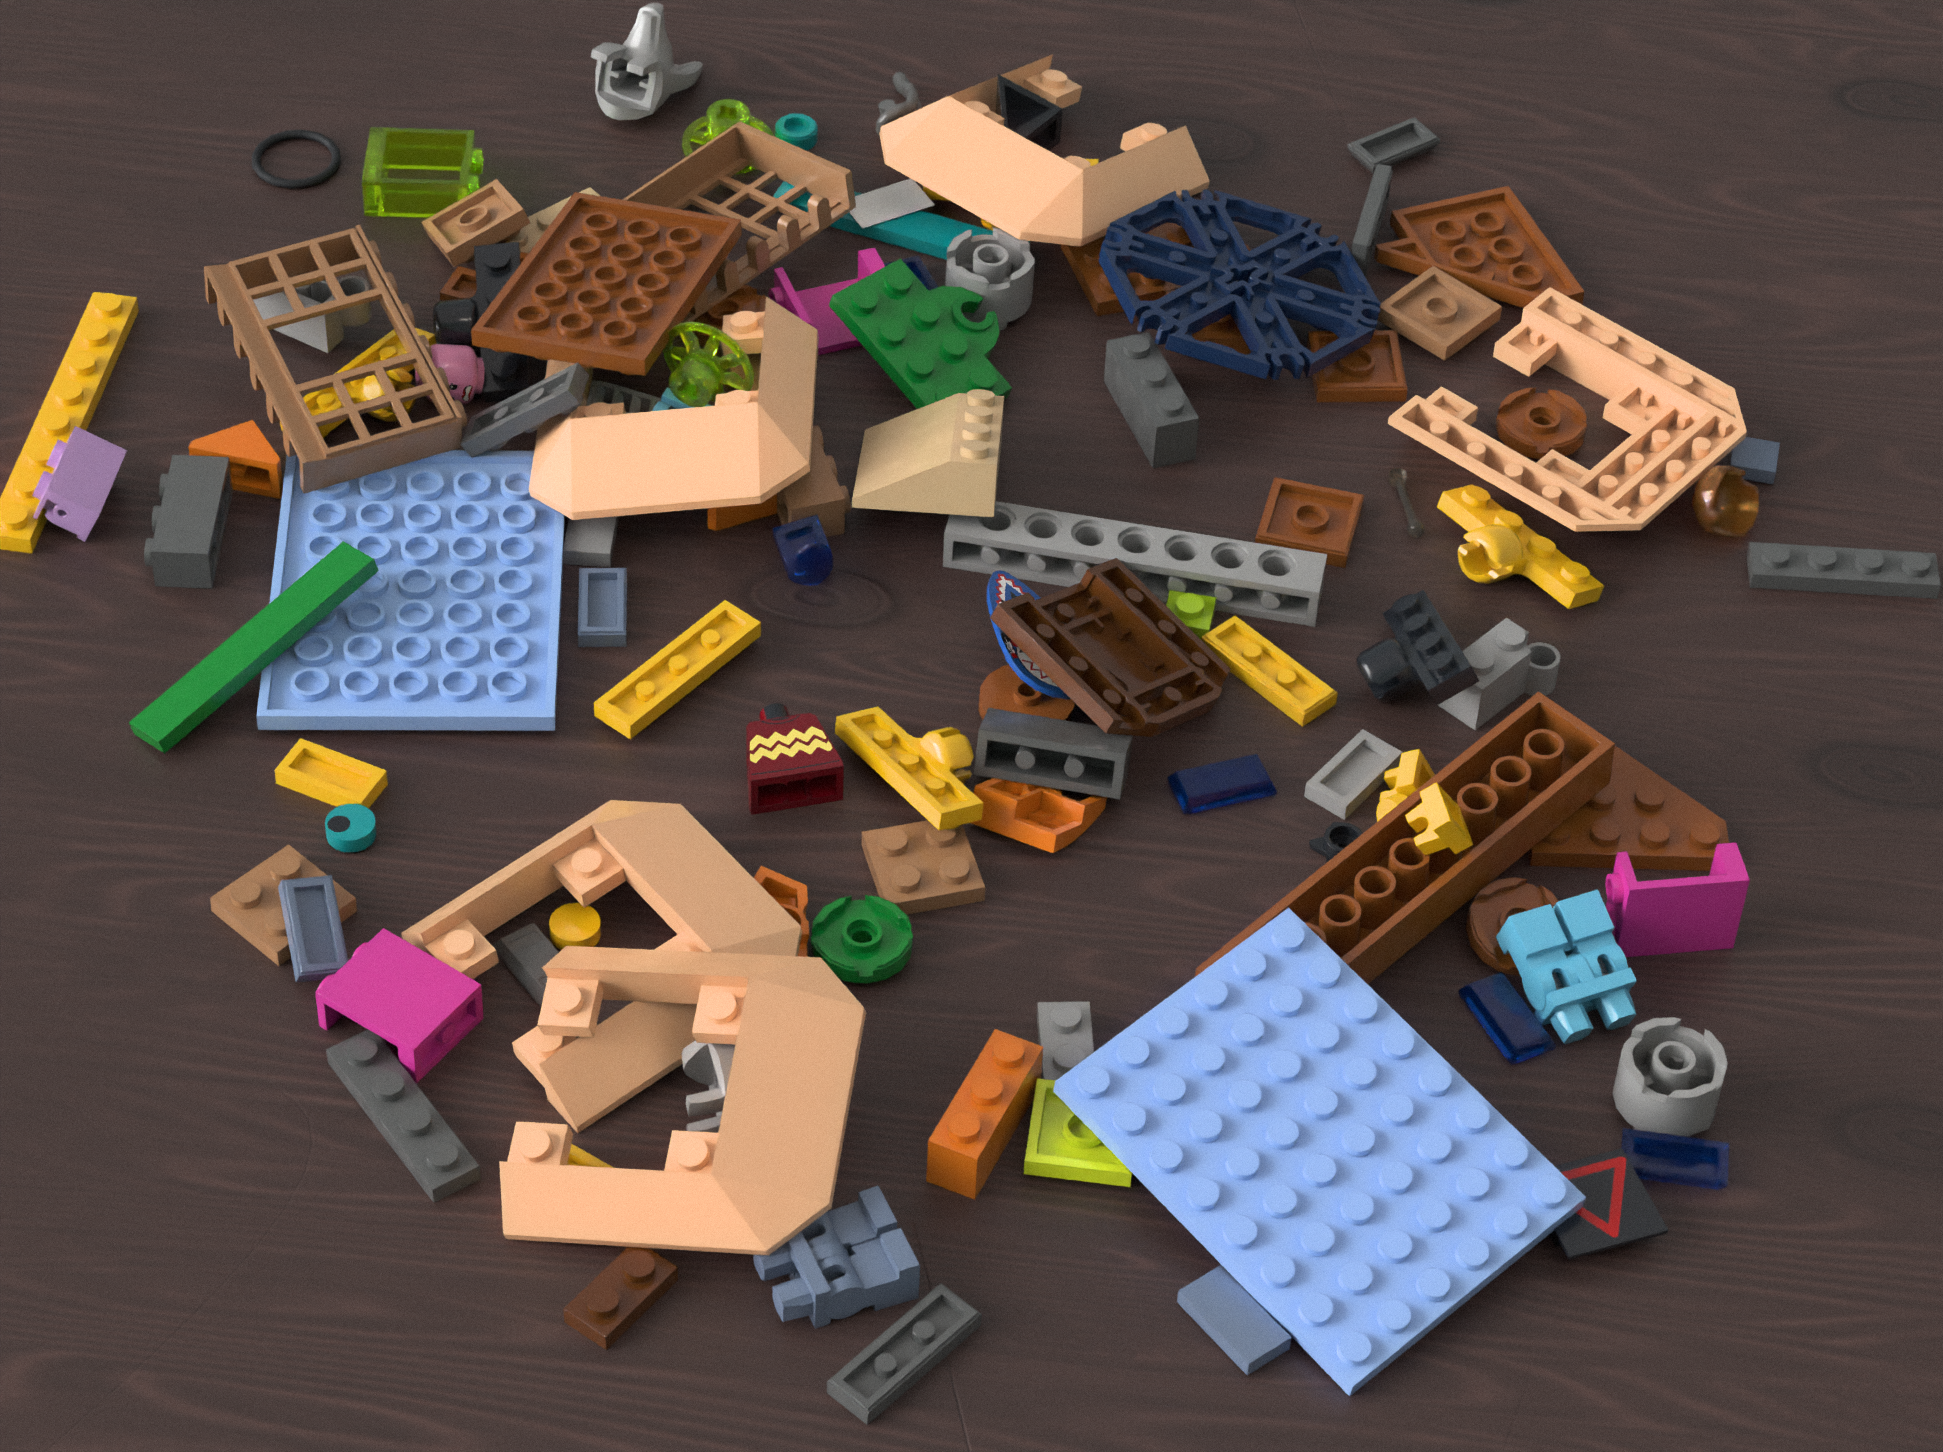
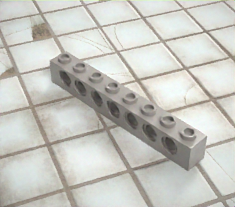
M996 501L994 517L949 515L944 532L943 567L991 575L995 571L1000 570L1011 574L1017 579L1070 587L1080 583L1087 569L1118 558L1164 603H1167L1169 590L1216 597L1215 611L1315 627L1323 590L1327 554Z

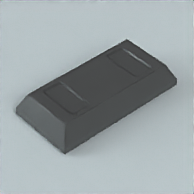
M1413 117L1349 143L1347 148L1356 160L1374 174L1376 164L1394 166L1431 151L1440 143L1441 139L1418 119Z
M532 923L499 939L492 946L496 949L498 957L541 1008L548 979L542 967L557 955L559 951L535 923Z

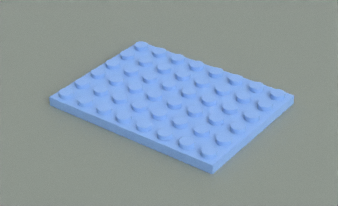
M451 450L305 494L300 487L299 458L297 455L286 456L270 603L343 541L372 557L379 571L262 670L256 715L258 730L555 731L566 516L530 496L529 483L534 451L487 450L472 458L465 450Z
M1287 908L1065 1073L1054 1084L1053 1092L1349 1396L1542 1241L1556 1227L1580 1210L1586 1199V1196L1290 908Z

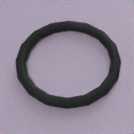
M286 130L270 135L260 142L252 153V168L258 177L273 186L287 189L307 188L320 184L334 175L341 163L340 150L333 140L321 133L308 130ZM303 138L317 141L326 146L332 155V161L327 169L318 175L306 179L288 180L278 178L266 172L261 166V156L264 151L273 144L287 139Z

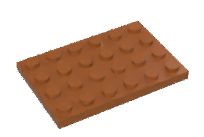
M574 192L471 329L472 345L490 348L495 352L534 356L540 360L552 359L569 363L578 362L585 368L597 367L620 371L625 375L646 376L741 237V219Z

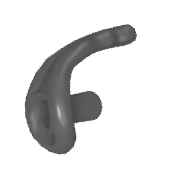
M902 72L894 74L893 83L898 93L902 94L906 101L895 104L893 100L888 99L878 104L881 116L876 122V133L879 137L881 126L922 108L916 87L913 83H910Z

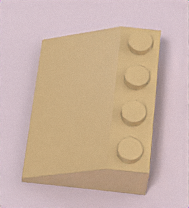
M970 390L967 394L958 393L865 429L852 497V508L994 517L1002 442L1004 396H995L989 390Z

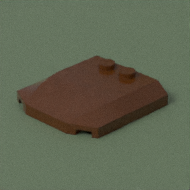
M1118 558L1087 569L1080 583L1034 600L1035 598L1028 592L999 603L990 617L1106 734L1153 737L1210 712L1222 692V685L1231 670Z

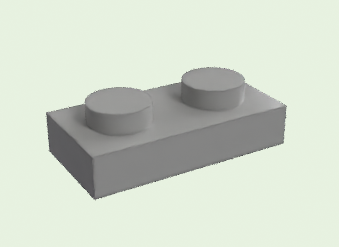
M1090 1001L1038 1002L1039 1045L1043 1046L1041 1076L1042 1079L1057 1080L1094 1053Z

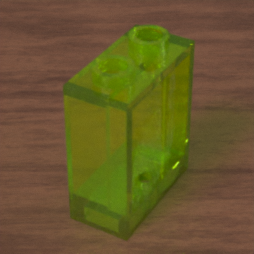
M370 127L362 177L364 215L429 218L480 189V176L475 174L483 173V148H475L474 130ZM389 168L461 170L459 180L388 178Z

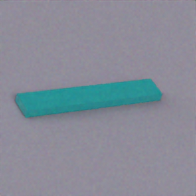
M783 181L773 197L778 199L795 186ZM854 191L855 196L862 194ZM805 192L789 204L808 212V200L813 194ZM921 210L863 229L850 213H847L830 225L833 228L947 260L948 246L955 237L963 232L972 230V236L993 234L992 230Z

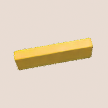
M1234 615L1201 637V640L1231 669L1230 672L1302 727L1336 705L1337 691Z

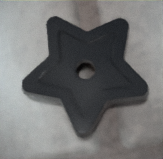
M1333 822L1326 829L1324 837L1309 841L1310 849L1325 856L1327 863L1344 849L1339 846L1347 847L1363 832L1353 824Z

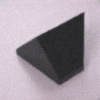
M998 74L996 114L1005 118L1004 127L1050 151L1060 143L1062 108Z

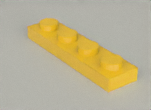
M724 600L594 702V716L631 740L761 636V622Z

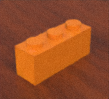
M997 1029L993 1031L928 1140L927 1182L971 1199H976L1034 1099L1037 1078L1041 1079L1043 1046Z

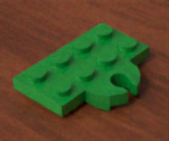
M900 258L832 295L828 306L916 409L958 393L967 394L968 391L975 389L989 390L995 396H1004V400L1009 397L1012 387L988 360L1000 333L998 317L995 311L987 312L985 319L978 323L969 321L962 314L975 313L980 308L983 297L977 293L956 286H941L928 290Z

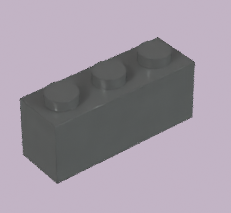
M1150 332L1107 340L1104 383L1152 468L1194 460L1196 457L1199 417L1154 342Z
M172 455L169 473L161 474L159 496L162 503L161 506L155 505L153 508L152 531L154 538L146 539L144 549L145 565L153 567L155 586L213 588L233 494L229 457Z
M988 708L979 728L973 775L1120 799L1128 778L1133 735L1106 734L1099 726Z

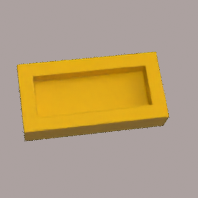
M302 738L298 740L275 769L276 784L336 807L344 804H360L370 808L388 785L387 770Z

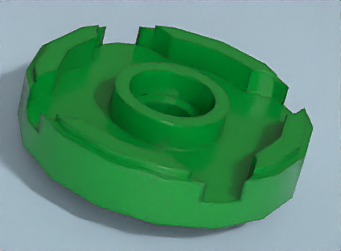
M865 895V900L852 901V896L843 897L823 907L813 920L811 949L814 957H821L835 975L843 981L867 984L886 980L901 971L911 958L913 946L912 925L906 913L896 904L883 898Z

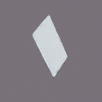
M910 178L855 196L856 208L849 213L863 229L934 206L935 204L919 185Z

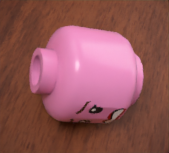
M433 344L430 346L432 361L435 367H442L446 373L450 388L449 393L453 401L460 400L464 405L471 402L475 394H481L484 384L483 358L476 357L475 351L467 345ZM415 369L416 386L423 385ZM427 395V396H426L427 399L430 400L431 402H433V401L431 400L430 396Z

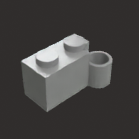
M346 276L337 280L346 297L370 290L368 281L359 276ZM325 280L295 288L304 308L335 300ZM284 291L253 300L263 320L294 311ZM371 302L273 330L329 353L344 339L343 325L360 326L370 320L372 317Z
M1505 618L1462 651L1476 673L1479 682L1438 704V706L1472 729L1477 730L1524 692L1531 696L1535 695L1538 691L1545 696L1552 693L1556 685L1561 658L1560 653L1554 646L1547 643L1537 642L1527 645L1529 632L1510 619Z

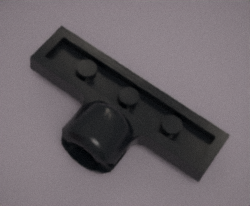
M519 242L474 246L477 284L475 295L471 298L441 300L434 304L433 327L437 344L467 345L474 351L481 353V358L484 361L483 390L486 402L503 401L530 387L528 355L512 352L501 353L495 352L490 348L473 346L471 329L521 264Z
M1424 590L1417 594H1409L1399 598L1390 609L1382 613L1395 638L1383 639L1362 651L1356 659L1357 667L1373 695L1380 703H1390L1413 690L1419 683V680L1423 682L1436 705L1479 682L1472 666Z

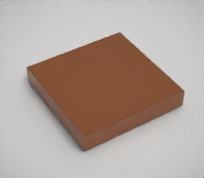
M1375 330L1370 343L1313 374L1316 402H1406L1408 389L1397 331ZM1308 331L1307 348L1313 353L1339 338L1332 331Z
M1274 477L1256 534L1255 543L1327 554V565L1346 568L1362 513L1365 495Z

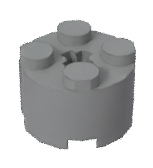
M993 228L992 235L980 234L972 236V230H967L952 240L947 248L945 286L962 287L983 297L980 308L975 313H962L966 319L976 323L982 322L987 312L995 311L998 317L999 330H1003L1007 327L1008 322L1014 321L1027 312L1032 304L1035 258L1030 253V243L1028 240H1019L1000 228Z
M1675 1017L1653 1018L1633 1028L1631 1037L1623 1045L1612 1093L1616 1109L1630 1125L1634 1126L1635 1134L1649 1142H1656L1662 1138H1686L1700 1131L1708 1130L1714 1120L1728 1064L1724 1047L1710 1031L1705 1029L1704 1035L1693 1029L1680 1026L1681 1019Z

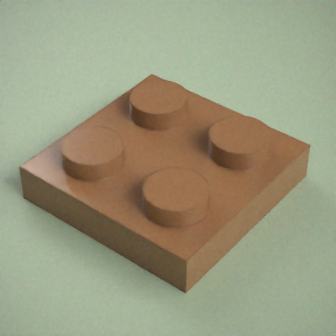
M496 179L421 223L430 239L449 262L456 267L461 263H470L475 260L474 246L508 241L517 236L521 229L531 222L521 205Z
M1432 266L1383 301L1377 320L1445 361L1497 323L1501 317L1502 306Z
M926 820L862 832V848L879 897L896 904L907 915L985 901V885L963 825L954 829L939 831Z
M288 844L210 897L211 910L270 960L280 966L291 958L278 890L281 880L328 875ZM333 880L342 923L357 912L356 898Z

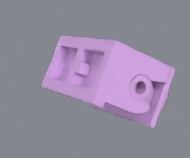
M75 426L67 443L58 439L46 465L54 468L52 474L43 471L32 494L33 497L40 500L32 518L37 519L42 509L45 508L47 509L45 516L50 522L77 534L76 538L85 542L101 513L127 450Z

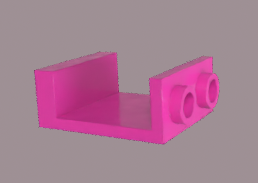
M875 248L858 251L857 279L801 291L794 290L783 267L774 269V288L769 289V298L818 330V355L862 346L828 305L832 295L882 269L885 265Z
M1737 842L1717 844L1709 876L1637 882L1628 852H1617L1613 873L1606 876V909L1614 925L1613 937L1621 947L1625 957L1730 949L1734 947L1750 882Z
M384 928L368 943L361 944L355 950L352 958L335 974L328 975L315 992L320 1027L328 1030L344 1015L398 1047L399 1062L416 1084L483 1019L480 983Z

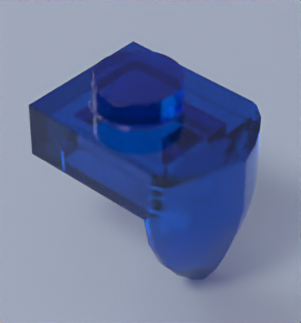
M817 514L773 528L774 541L788 578L791 581L802 585H818L831 573L833 569V554Z

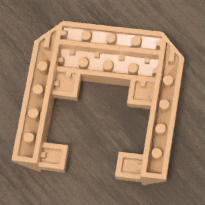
M1053 54L1001 75L1061 108L1077 103L1080 99L1082 86L1067 79V75L1063 72L1050 69ZM998 76L947 96L881 126L879 134L886 165L1019 240L1081 247L1105 236L1111 222L1173 191H1176V195L1180 199L1182 190H1187L1190 196L1202 192L1203 189H1208L1210 183L1186 125L1167 133L1163 126L1149 122L1123 133L1120 149L1125 152L1093 166L1082 157L1071 155L1063 159L1004 127L1005 118L996 114Z
M1550 287L1524 307L1522 321L1495 343L1493 357L1528 377L1545 364L1610 400L1605 404L1603 419L1632 435L1596 466L1588 470L1553 449L1538 462H1533L1470 426L1476 421L1478 407L1442 386L1427 399L1415 395L1389 416L1388 424L1575 532L1642 530L1740 444L1747 434L1735 388Z
M767 296L765 312L740 311L732 315H723L721 336L723 355L761 353L759 387L757 391L734 390L724 394H716L715 406L626 414L624 403L607 404L597 402L586 406L592 382L593 368L597 367H583L589 374V378L582 395V403L573 412L567 415L560 413L546 420L537 429L529 483L530 496L572 520L763 503L810 472L819 340L818 330ZM548 360L545 379L575 363Z
M610 800L406 929L401 934L403 940L469 978L474 979L499 963L496 949L484 937L562 886L585 908L625 881L678 934L655 950L798 956L802 930L801 926L681 804ZM633 1001L598 1024L594 1037L577 1038L576 1036L543 1035L537 1026L512 1042L515 1056L545 1088L548 1101L572 1128L579 1133L683 1064L681 1055L683 1048L695 1041L692 1029L697 1004Z
M565 946L542 967L548 977L537 1024L543 1035L594 1037L602 1000L697 1004L692 1034L697 1043L734 1044L735 1049L718 1133L672 1130L664 1171L567 1165L573 1139V1132L568 1124L516 1122L508 1161H499L503 1235L506 1239L770 1255L832 1208L866 1011L821 957Z

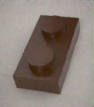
M627 1247L563 1309L564 1322L607 1350L678 1281V1267L650 1248Z

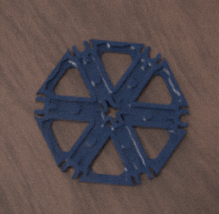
M1203 189L1200 200L1192 198L1187 190H1182L1179 199L1176 191H1173L1111 222L1107 228L1098 261L1131 325L1139 321L1137 328L1139 332L1155 329L1157 334L1154 342L1157 345L1166 343V350L1263 379H1267L1269 375L1273 380H1278L1282 368L1289 370L1295 379H1300L1303 370L1306 378L1358 350L1370 343L1380 313L1381 304L1346 243L1343 242L1336 246L1339 238L1336 234L1328 238L1320 237L1319 233L1322 225L1319 223L1310 224L1311 218L1214 190L1212 195L1208 189ZM1233 222L1266 230L1279 236L1249 251ZM1174 223L1184 228L1194 248L1146 233L1162 224ZM1324 268L1335 274L1345 293L1297 278L1313 269ZM1140 273L1146 278L1160 279L1182 287L1155 301H1140L1127 274ZM1231 314L1251 353L1245 355L1233 348L1217 343L1198 341L1192 337V334ZM1286 318L1310 324L1318 330L1332 331L1339 339L1312 353L1300 344Z

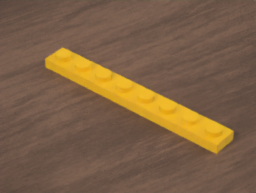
M93 292L0 497L1 550L33 553L47 521L45 516L47 509L43 508L37 519L32 518L40 502L32 494L43 471L52 474L54 468L46 465L57 440L59 439L67 443L75 426L85 431L87 430L139 312L137 297Z

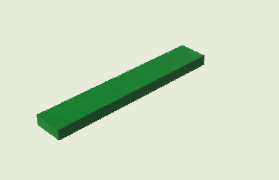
M344 541L133 718L129 722L133 733L165 754L379 571L375 560Z

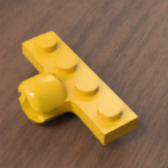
M1471 484L1442 493L1437 508L1468 531L1463 538L1470 543L1460 545L1458 561L1462 571L1469 579L1479 584H1490L1507 579L1514 574H1520L1529 578L1568 609L1599 600L1605 585L1590 575V571L1584 565L1572 561L1556 549L1553 541L1539 536L1526 526L1519 515L1505 510L1492 500L1490 494L1485 489Z

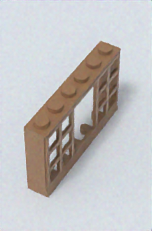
M740 121L622 199L681 210L692 204L717 216L741 219L742 228L767 239L765 241L757 236H752L746 244L747 254L735 262L727 258L724 260L676 332L856 208L851 170ZM748 165L766 173L749 185L730 178ZM777 178L795 186L778 199L759 191ZM718 185L737 192L720 205L702 197ZM805 192L813 194L808 200V212L798 209L789 203ZM748 198L766 205V207L750 218L731 211ZM778 211L785 214L777 222L778 232L760 224Z
M360 224L356 225L355 229L351 228L230 261L228 264L204 267L206 300L208 304L217 302L218 316L222 326L232 325L234 348L238 358L248 356L252 386L255 391L265 390L267 414L272 424L277 422L282 424L283 445L287 456L297 455L299 458L300 487L304 494L461 448L462 428L467 426V417L460 400L453 401L449 393V382L442 367H435L428 339L425 335H418L415 329L413 312L409 304L401 303L398 298V288L393 274L390 271L385 272L382 268L378 246L374 240L368 241ZM363 270L373 289L346 297L336 277ZM325 280L335 300L304 308L295 288ZM284 291L294 311L263 320L253 300ZM379 300L407 353L296 385L269 330ZM413 364L423 385L396 392L386 371ZM375 375L385 395L354 404L344 383ZM333 387L343 408L312 416L302 395ZM429 395L440 416L412 424L402 403ZM391 406L402 427L370 436L360 415ZM349 418L359 439L328 448L318 427Z

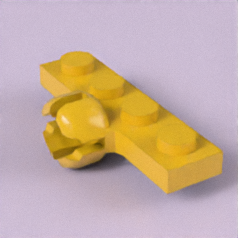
M415 327L419 336H426L430 346L437 344L435 334ZM393 329L336 373L403 355L407 352ZM413 364L386 371L396 392L415 387L409 384L413 380V376L408 373L415 368ZM375 375L344 383L354 404L385 395ZM333 387L312 392L303 397L312 416L343 408ZM416 399L402 403L407 414L412 410ZM391 406L368 412L372 417L385 422L398 421ZM346 419L319 426L318 429L322 437L325 438L329 432ZM279 422V423H280L281 430H282V432H283L282 424H281V422Z
M878 706L836 716L835 734L939 831L954 829L963 824L982 820L983 802L964 785L971 777V771H965L964 769L956 771L957 769L970 766L974 758L972 746L966 735L961 734L960 730L947 727L930 731L923 738H915L902 729Z

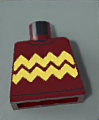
M780 703L765 706L760 711V720L750 722L746 726V762L750 814L754 815L843 800L844 765L817 716L811 713L790 716L787 707Z

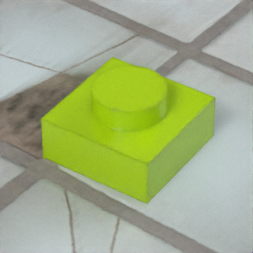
M1169 590L1166 606L1200 639L1210 632L1215 613L1216 597Z

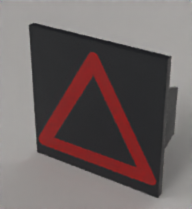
M1622 1148L1555 1166L1586 1196L1583 1207L1549 1234L1555 1247H1559L1561 1244L1569 1260L1668 1233V1228Z

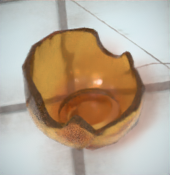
M1718 465L1709 469L1698 481L1692 499V508L1699 525L1705 531L1722 537L1741 538L1753 527L1759 512L1760 493L1757 486L1743 479L1742 476L1746 475V471L1731 465Z

